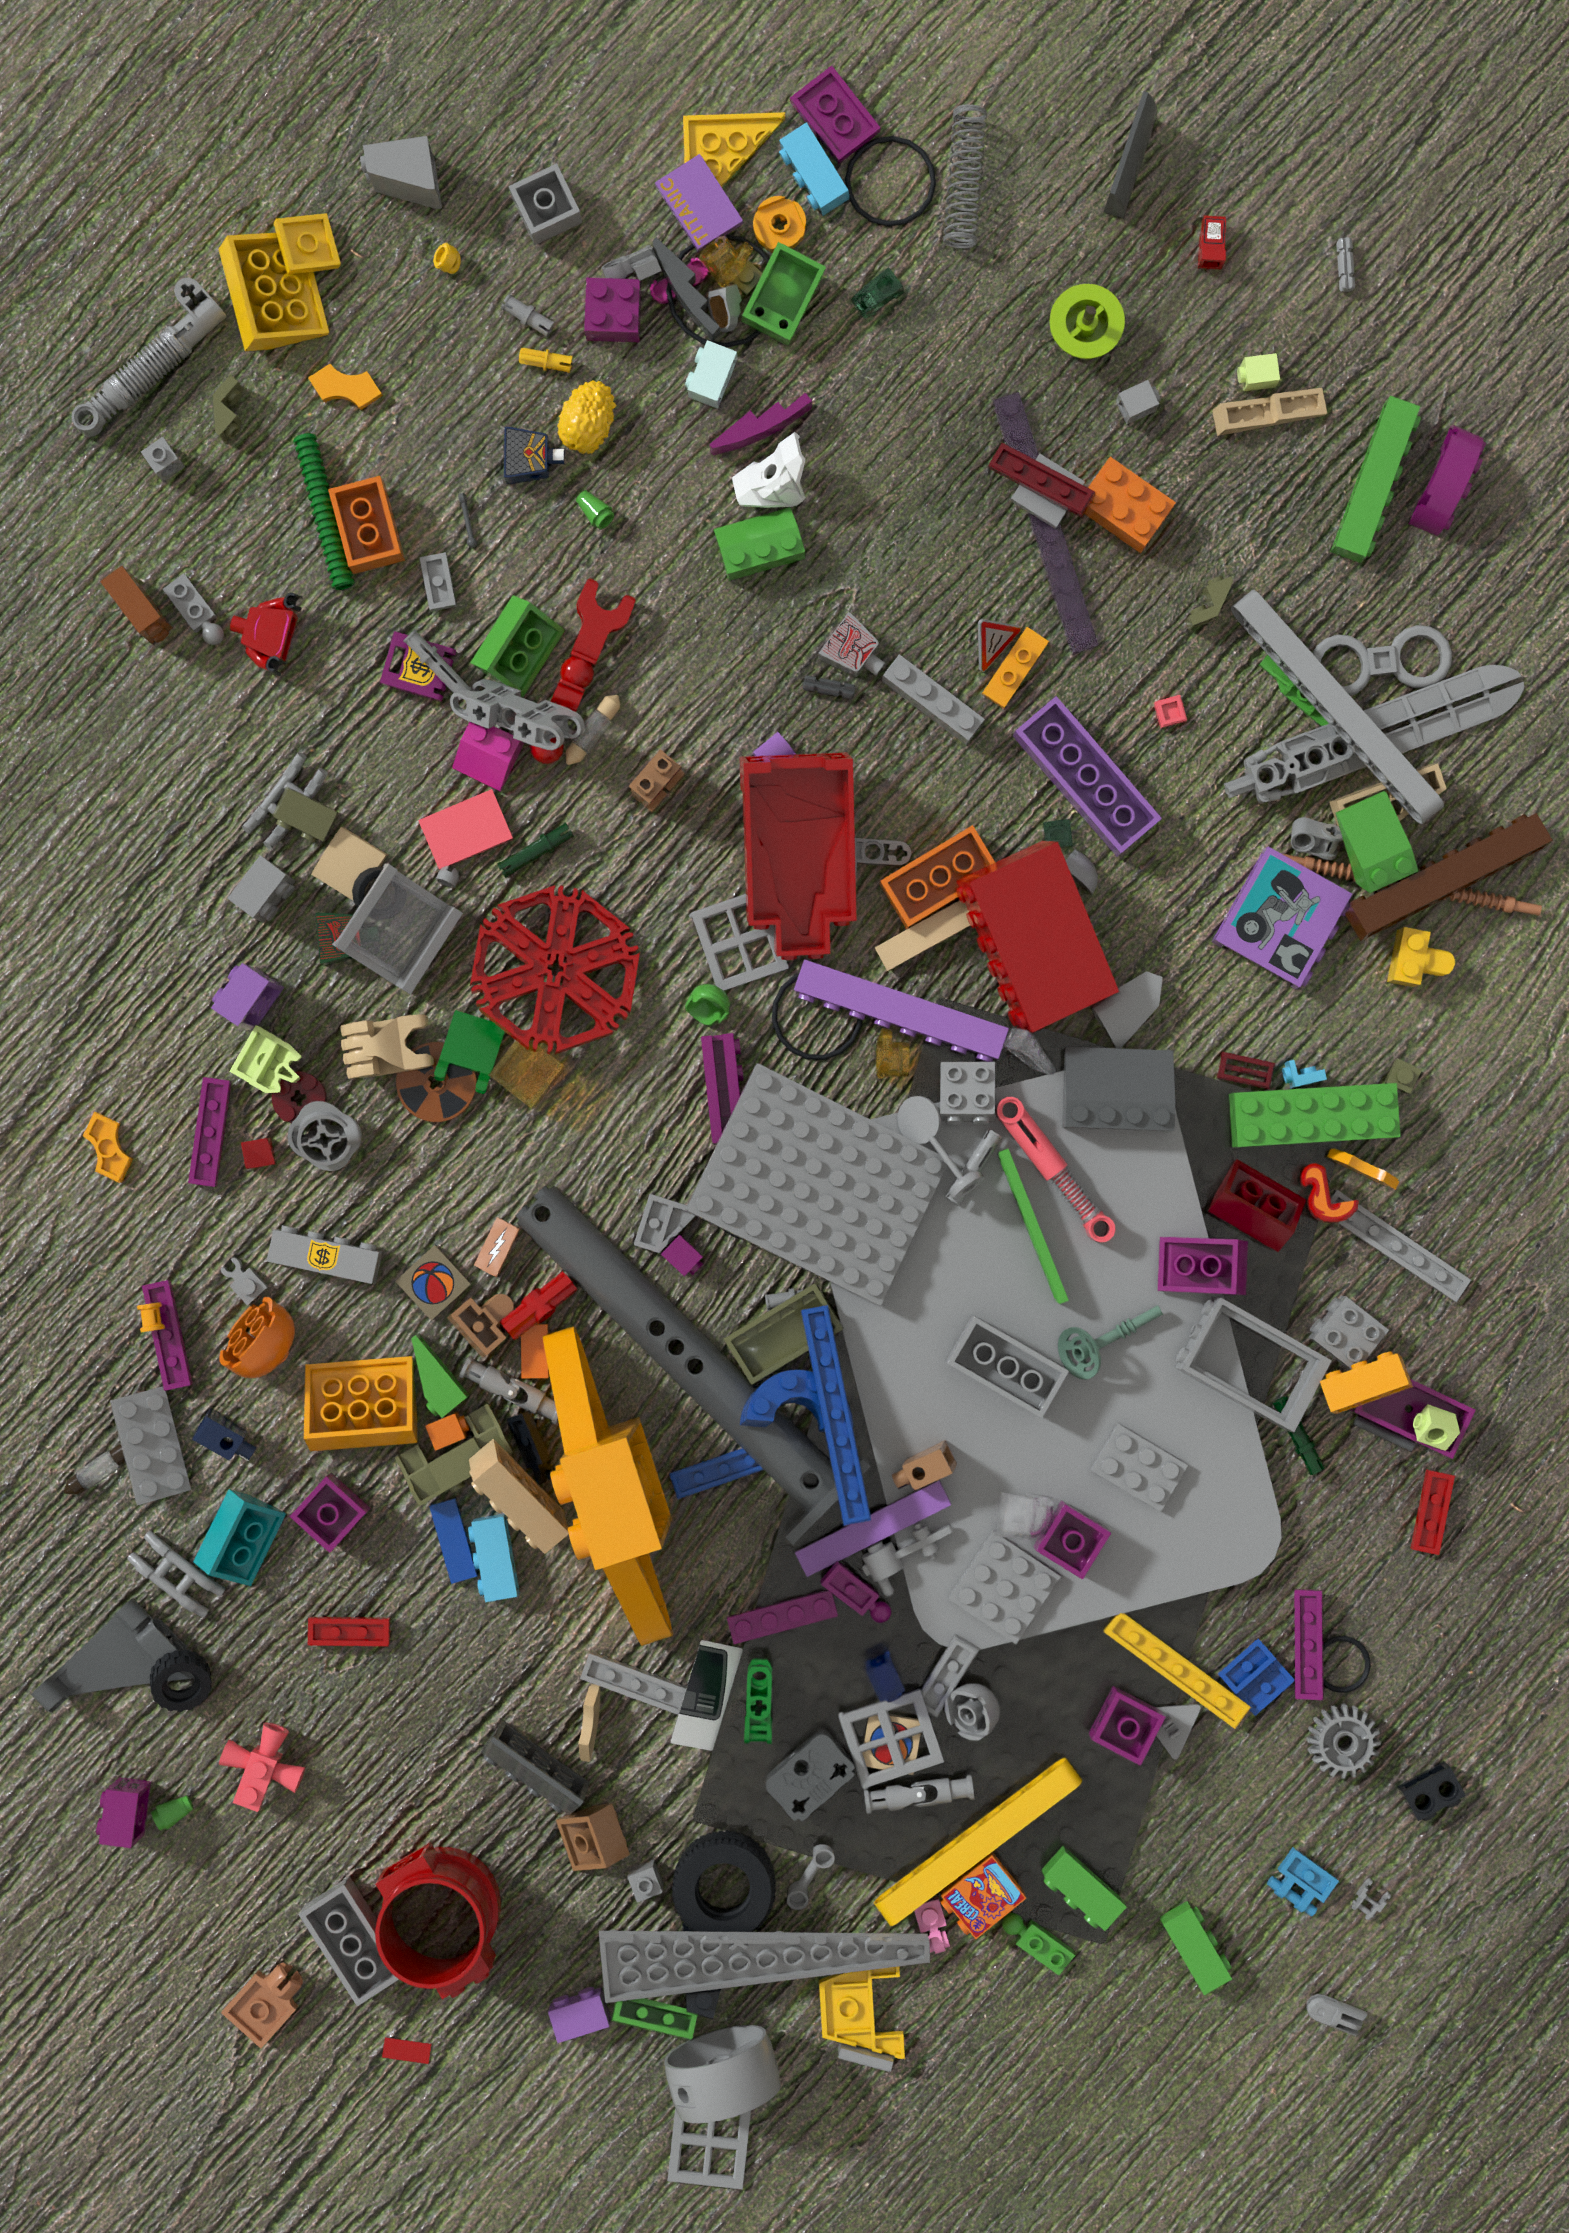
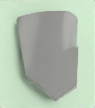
M1146 971L1119 987L1118 993L1091 1006L1095 1018L1106 1029L1115 1048L1121 1049L1159 1007L1163 977Z

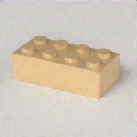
M494 1439L469 1459L471 1469L469 1473L473 1480L471 1483L478 1494H485L490 1499L489 1502L496 1512H503L508 1517L507 1520L514 1530H521L526 1535L525 1539L532 1548H539L546 1554L569 1534L564 1510Z

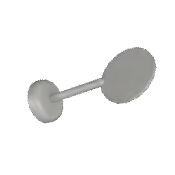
M913 1096L902 1103L897 1116L898 1127L902 1135L918 1144L931 1142L958 1179L949 1190L953 1200L964 1197L979 1186L984 1180L980 1171H971L963 1175L935 1138L941 1126L940 1112L937 1106L929 1098L923 1096Z

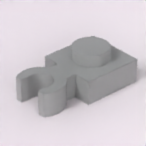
M233 1257L231 1261L235 1264V1270L230 1272L225 1266L220 1270L224 1276L232 1277L235 1280L230 1287L248 1306L266 1291L269 1286L252 1268H248L244 1272L241 1260Z

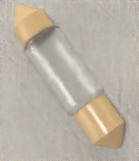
M618 695L605 696L597 709L593 710L584 723L585 729L583 734L571 740L572 743L566 749V764L579 763L586 754H589L621 708Z

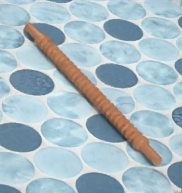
M1283 854L1309 870L1315 871L1317 874L1322 872L1323 876H1326L1329 873L1330 877L1337 875L1338 879L1344 876L1345 880L1352 878L1353 882H1356L1351 864L1346 867L1344 863L1337 865L1336 861L1332 864L1329 860L1322 862L1321 858L1315 860L1313 856L1307 855L1305 858ZM1397 881L1394 882V883L1389 884V886H1392V885L1396 884ZM1471 888L1467 891L1464 889L1448 897L1450 901L1457 899L1458 903L1465 901L1467 905L1472 902L1473 906L1480 904L1482 908L1487 905L1488 909L1495 907L1497 911L1502 908V911L1506 913L1517 911L1539 916L1542 910L1541 905L1517 901L1512 896H1505L1503 898L1499 894L1496 897L1494 893L1488 895L1484 891L1481 894L1479 890L1473 892Z

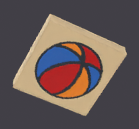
M889 1714L895 1733L920 1725L918 1719ZM878 1715L868 1718L864 1743L885 1737ZM921 1733L898 1740L905 1762L917 1758ZM887 1744L862 1752L867 1767L884 1770L894 1766Z

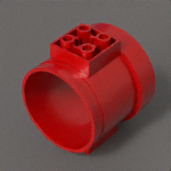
M431 1842L385 1868L376 1882V1886L383 1896V1903L376 1922L375 1939L378 1953L387 1969L396 1978L411 1986L425 1989L436 1988L442 1999L449 1995L451 1998H454L461 1994L469 1983L474 1981L475 1984H478L490 1975L489 1972L493 1967L492 1965L496 1957L489 1943L496 1931L501 1914L499 1887L489 1868L480 1859L464 1850L452 1847L434 1848ZM433 1883L450 1887L465 1897L473 1907L479 1922L480 1940L471 1950L455 1958L436 1959L422 1955L410 1948L397 1933L392 1918L393 1899L402 1891L419 1884Z

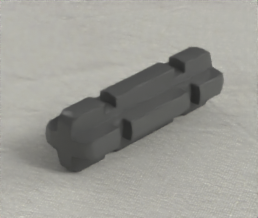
M807 675L804 678L803 690L809 692L816 690L817 693L835 697L841 695L842 698L851 700L854 697L855 685L849 683L842 685L839 681L824 678L817 680L816 677Z

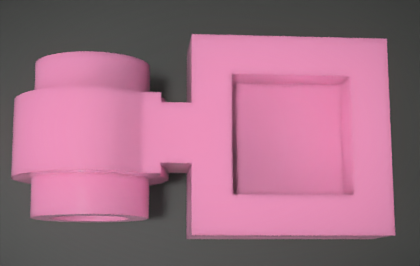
M935 1897L926 1901L914 1912L920 1932L923 1933L930 1930V1935L928 1936L930 1953L935 1951V1954L946 1951L945 1948L950 1947L946 1930L940 1932V1929H938L939 1927L946 1926V1921L939 1897Z

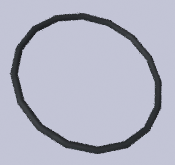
M727 234L720 238L742 242L760 253L766 263L769 261V257L762 248L744 237ZM693 243L681 251L678 256L681 261L687 253L695 248ZM667 284L666 293L672 316L686 334L700 343L706 344L707 340L689 330L676 313L671 293L672 289ZM756 330L745 339L727 343L713 341V343L726 348L750 342L762 332Z

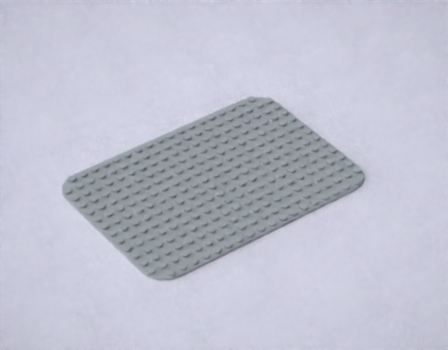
M1064 1071L995 1088V1107L1001 1099L1006 1097H1015L1022 1102L1026 1111L1067 1162V1173L1071 1172L1070 1176H1074L1073 1180H1077L1076 1184H1080L1079 1188H1082V1192L1085 1191V1195H1088L1087 1199H1091L1094 1207L1103 1211L1107 1217L1113 1220L1115 1234L1109 1241L1096 1242L1088 1237L1086 1229L1083 1227V1222L1079 1218L1080 1215L1076 1214V1210L1073 1211L1074 1207H1070L1071 1203H1067L1068 1199H1064L1065 1195H1061L1062 1191H1058V1187L1055 1188L1056 1184H1052L1053 1180H1045L1002 1122L997 1119L996 1115L995 1122H989L987 1125H975L973 1122L948 1125L946 1122H941L939 1133L935 1138L960 1171L966 1166L987 1129L1003 1137L981 1170L984 1180L973 1191L968 1193L961 1205L958 1206L945 1198L957 1179L947 1165L881 1306L831 1283L840 1322L844 1327L843 1334L886 1504L889 1505L917 1491L912 1488L911 1484L898 1489L893 1481L892 1474L903 1469L902 1465L906 1459L946 1440L957 1462L953 1474L939 1479L952 1504L894 1533L897 1547L900 1549L915 1541L912 1532L916 1530L914 1525L920 1523L921 1526L927 1525L931 1533L951 1524L954 1530L951 1534L935 1541L939 1550L935 1552L937 1557L934 1559H930L929 1556L924 1557L920 1549L900 1558L904 1565L903 1571L913 1610L922 1629L938 1644L948 1647L955 1634L977 1646L979 1650L1011 1642L948 1599L949 1594L992 1530L1061 1576L1019 1640L1241 1584L1260 1575L1275 1559L1282 1539L1280 1514L1254 1413L1175 1368L1178 1363L1176 1357L1179 1351L1186 1347L1191 1339L1189 1333L1196 1323L1199 1324L1204 1315L1201 1313L1207 1300H1212L1213 1297L1224 1299L1223 1294L1158 1291L1160 1237L1208 1238L1176 1110L1174 1131L1062 1127ZM940 1102L934 1103L940 1112ZM1006 1103L1003 1106L1002 1113L1005 1117L1013 1118L1016 1115L1015 1105ZM898 1113L871 1119L902 1135L898 1127ZM1018 1121L1017 1124L1027 1135L1030 1141L1034 1143L1035 1140L1028 1133V1131L1025 1129L1022 1123ZM931 1142L920 1144L938 1153ZM1009 1149L1069 1301L1061 1304L1055 1302L997 1155L999 1151ZM1098 1221L1094 1225V1232L1097 1236H1103L1107 1232V1225L1103 1221ZM1157 1305L1163 1313L1160 1317L1136 1329V1333L1131 1332V1336L1126 1335L1125 1339L1120 1338L1099 1349L1101 1366L1099 1372L1094 1377L1083 1380L1069 1372L1043 1418L1036 1416L945 1362L972 1315L1065 1368L1058 1352V1340L1064 1330L1070 1327H1078L1088 1332L1095 1340L1115 1329L1117 1324L1121 1326L1122 1321L1126 1323V1319H1133ZM1221 1312L1194 1365L1249 1395L1229 1316ZM1078 1333L1072 1334L1068 1340L1071 1341L1074 1337L1079 1336ZM1081 1340L1076 1342L1078 1345L1082 1343ZM1068 1350L1072 1361L1077 1366L1079 1362L1073 1357L1072 1350ZM1087 1358L1086 1362H1090L1091 1358ZM1095 1363L1092 1366L1087 1367L1086 1371L1092 1370L1095 1366ZM1117 1423L1189 1465L1161 1512L1090 1470ZM916 1467L919 1472L925 1473L922 1468ZM1061 1500L1106 1527L1111 1532V1535L1083 1580L1043 1556L1033 1547Z

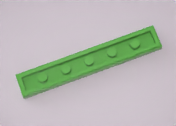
M1009 1149L999 1151L997 1154L1055 1302L1061 1304L1069 1301Z

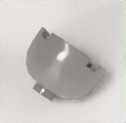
M965 1684L954 1690L946 1699L945 1713L950 1725L955 1724L960 1730L957 1732L959 1735L969 1740H980L996 1727L1000 1717V1706L993 1692L986 1686L981 1684Z

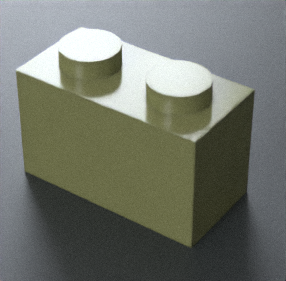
M286 786L273 813V817L278 819L277 825L290 831L293 826L302 831L300 836L314 843L316 839L324 841L337 815L336 810Z

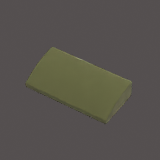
M816 1283L724 1338L751 1385L808 1351L801 1310L828 1305L834 1335L844 1329L838 1315Z

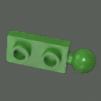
M1009 1913L1003 1918L1002 1927L1004 1931L1009 1935H1019L1015 1940L1016 1945L1057 1975H1060L1075 1957V1950L1035 1921L1031 1920L1027 1926H1024L1022 1917L1017 1913Z

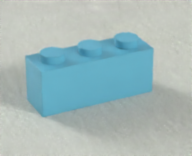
M807 122L779 140L782 149L779 151V154L785 165L791 164L795 170V173L792 175L800 188H806L809 193L806 198L814 211L819 209L822 216L850 199L846 185Z
M498 1514L474 1519L471 1522L472 1526L468 1527L470 1542H475L477 1553H473V1562L475 1569H480L481 1579L478 1580L480 1596L484 1595L485 1602L517 1597L520 1589L507 1516L505 1514Z

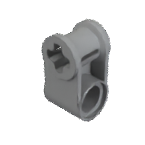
M1306 817L1298 818L1293 822L1291 845L1294 850L1319 856L1326 860L1336 858L1338 844L1343 840L1339 826L1322 823Z

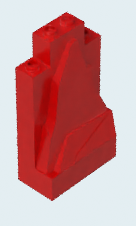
M847 752L739 757L740 789L743 792L747 923L757 930L769 929V925H774V952L777 957L781 956L782 960H795L799 955H808L809 959L824 958V954H830V922H834L835 926L850 925V921H857L853 758Z

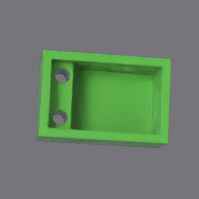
M778 242L743 312L741 322L789 346L820 284L826 267ZM761 311L763 315L757 316L755 312ZM784 323L786 324L787 328L782 329L779 325Z

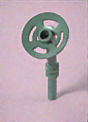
M1157 1305L1133 1319H1126V1323L1122 1321L1121 1326L1117 1324L1115 1329L1095 1340L1085 1330L1078 1327H1070L1061 1333L1058 1340L1060 1359L1073 1376L1083 1380L1090 1379L1099 1372L1101 1366L1099 1349L1120 1338L1125 1339L1126 1335L1131 1336V1332L1136 1333V1329L1160 1317L1163 1313ZM1078 1333L1079 1336L1074 1337L1071 1341L1068 1340L1072 1334ZM1078 1340H1081V1344H1076ZM1068 1350H1072L1073 1357L1079 1362L1077 1366L1072 1361ZM1090 1357V1362H1086V1359ZM1095 1363V1366L1092 1370L1086 1371L1087 1367H1090Z

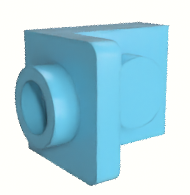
M1294 1060L1285 1062V1068H1282L1284 1081L1286 1084H1290V1088L1327 1080L1325 1069L1317 1071L1316 1066L1300 1069L1301 1075H1298Z

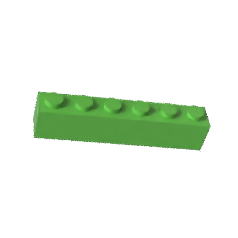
M1389 396L1385 401L1330 551L1331 553L1359 563L1366 556H1371L1376 541L1372 540L1375 531H1380L1385 516L1381 515L1384 506H1389L1394 491L1390 490L1393 481H1398L1403 470V466L1399 465L1402 456L1406 457L1412 445V441L1408 439L1411 431L1415 432L1421 420V417L1418 416L1420 406L1393 396Z

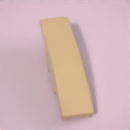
M958 901L875 947L886 970H892L907 960L916 957L970 927L971 925L966 916V913L969 912L966 904Z

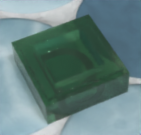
M1070 819L1042 823L1044 841L1058 842L1060 848L1073 846Z

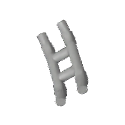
M297 752L293 761L283 773V776L262 804L258 806L242 826L243 830L250 834L269 814L268 812L273 815L277 807L275 803L283 794L286 786L310 798L315 797L323 785L322 783L327 777L328 772L319 768L313 779L310 780L304 789L305 791L301 790L292 781L300 772L307 757L303 753ZM277 825L270 836L263 842L264 845L271 850L284 838L289 830Z
M153 1531L147 1532L144 1539L158 1554L165 1558L156 1570L136 1552L128 1556V1561L146 1579L148 1578L174 1598L182 1607L204 1618L209 1609L198 1603L197 1600L188 1594H185V1592L194 1581L219 1597L224 1593L225 1587L215 1582L214 1579L204 1572L202 1573L176 1553ZM173 1564L186 1573L177 1587L164 1577Z

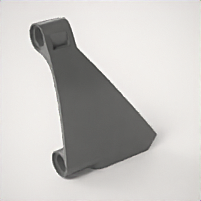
M132 1598L94 1637L59 1670L45 1680L31 1695L47 1712L52 1713L71 1695L150 1684L151 1668L164 1654L172 1653L175 1650L192 1651L162 1620L156 1617L152 1618ZM186 1671L176 1672L170 1675L167 1681L193 1679L194 1676Z

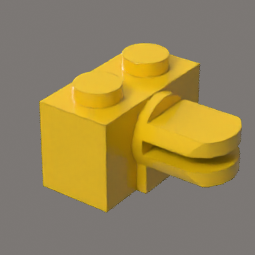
M1408 927L1400 928L1396 932L1387 982L1409 987L1421 985L1423 973L1435 976L1449 974L1455 966L1454 956L1448 951L1428 947L1431 932Z

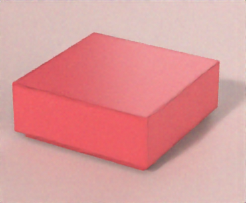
M1180 695L1153 703L1160 729L1187 721Z

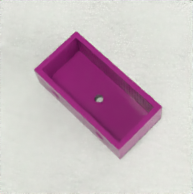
M1410 1379L1413 1385L1411 1388L1350 1409V1411L1451 1459L1454 1458L1476 1411ZM1427 1404L1456 1414L1460 1434L1446 1451L1417 1441L1413 1421L1415 1416L1421 1413ZM1406 1405L1411 1406L1412 1409L1410 1412L1405 1411Z

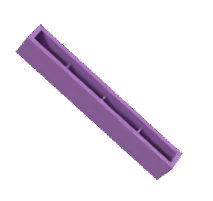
M805 959L794 991L799 993L798 998L813 1003L814 999L825 1002L823 1007L839 1012L841 1007L850 1011L849 1016L864 1020L865 1016L875 1019L874 1024L888 1029L890 1025L900 1027V1033L915 1037L916 1033L926 1036V1042L938 1046L944 1042L952 1045L951 1050L965 1055L967 1050L977 1053L976 1058L985 1062H992L993 1059L999 1060L1009 1031L1007 1027Z

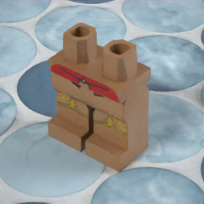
M660 749L629 785L632 797L653 813L668 796L663 789L665 788L668 792H671L685 776V773L680 770V765Z

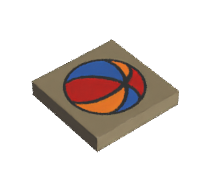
M437 1245L428 1250L395 1281L431 1321L472 1284Z

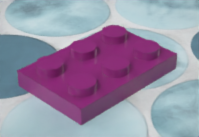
M832 65L790 97V103L804 121L807 122L808 126L838 164L881 131V127Z

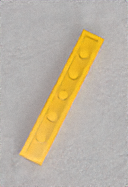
M1125 1613L1115 1615L1103 1630L1104 1633L1234 1729H1236L1251 1707Z

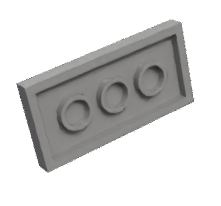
M163 1386L110 1400L136 1504L141 1505L190 1491L191 1487L167 1394Z

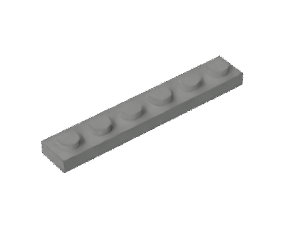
M1334 1190L1330 1196L1331 1204L1353 1201L1338 1190ZM1359 1204L1358 1209L1349 1219L1337 1223L1453 1302L1458 1301L1471 1279Z

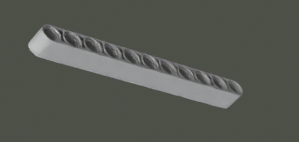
M1251 590L1231 606V611L1237 621L1416 822L1423 824L1444 807L1442 799L1258 592Z

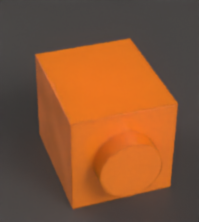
M459 1411L425 1425L435 1451L468 1437L467 1431L470 1430V1427L464 1418L465 1416H460Z

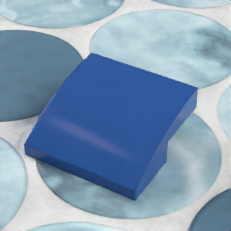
M1259 1639L1255 1640L1218 1673L1231 1690L1251 1707L1250 1711L1254 1716L1260 1713L1295 1682V1679Z

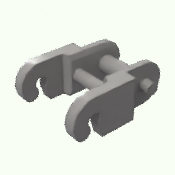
M1370 1878L1365 1880L1356 1893L1358 1895L1357 1899L1352 1901V1909L1356 1910L1358 1908L1365 1913L1366 1920L1374 1918L1376 1911L1381 1912L1387 1904L1386 1899L1391 1897L1389 1892H1386L1379 1901H1374L1366 1895L1368 1891L1367 1886L1373 1883V1880ZM1364 1899L1372 1904L1370 1909L1361 1904Z

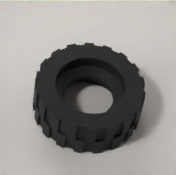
M175 1650L172 1653H166L151 1668L150 1687L153 1700L161 1708H166L168 1711L183 1712V1710H191L193 1707L201 1705L202 1701L208 1698V1693L211 1692L212 1680L209 1664L197 1652ZM186 1671L194 1676V1683L189 1688L173 1690L167 1685L169 1676L176 1672Z

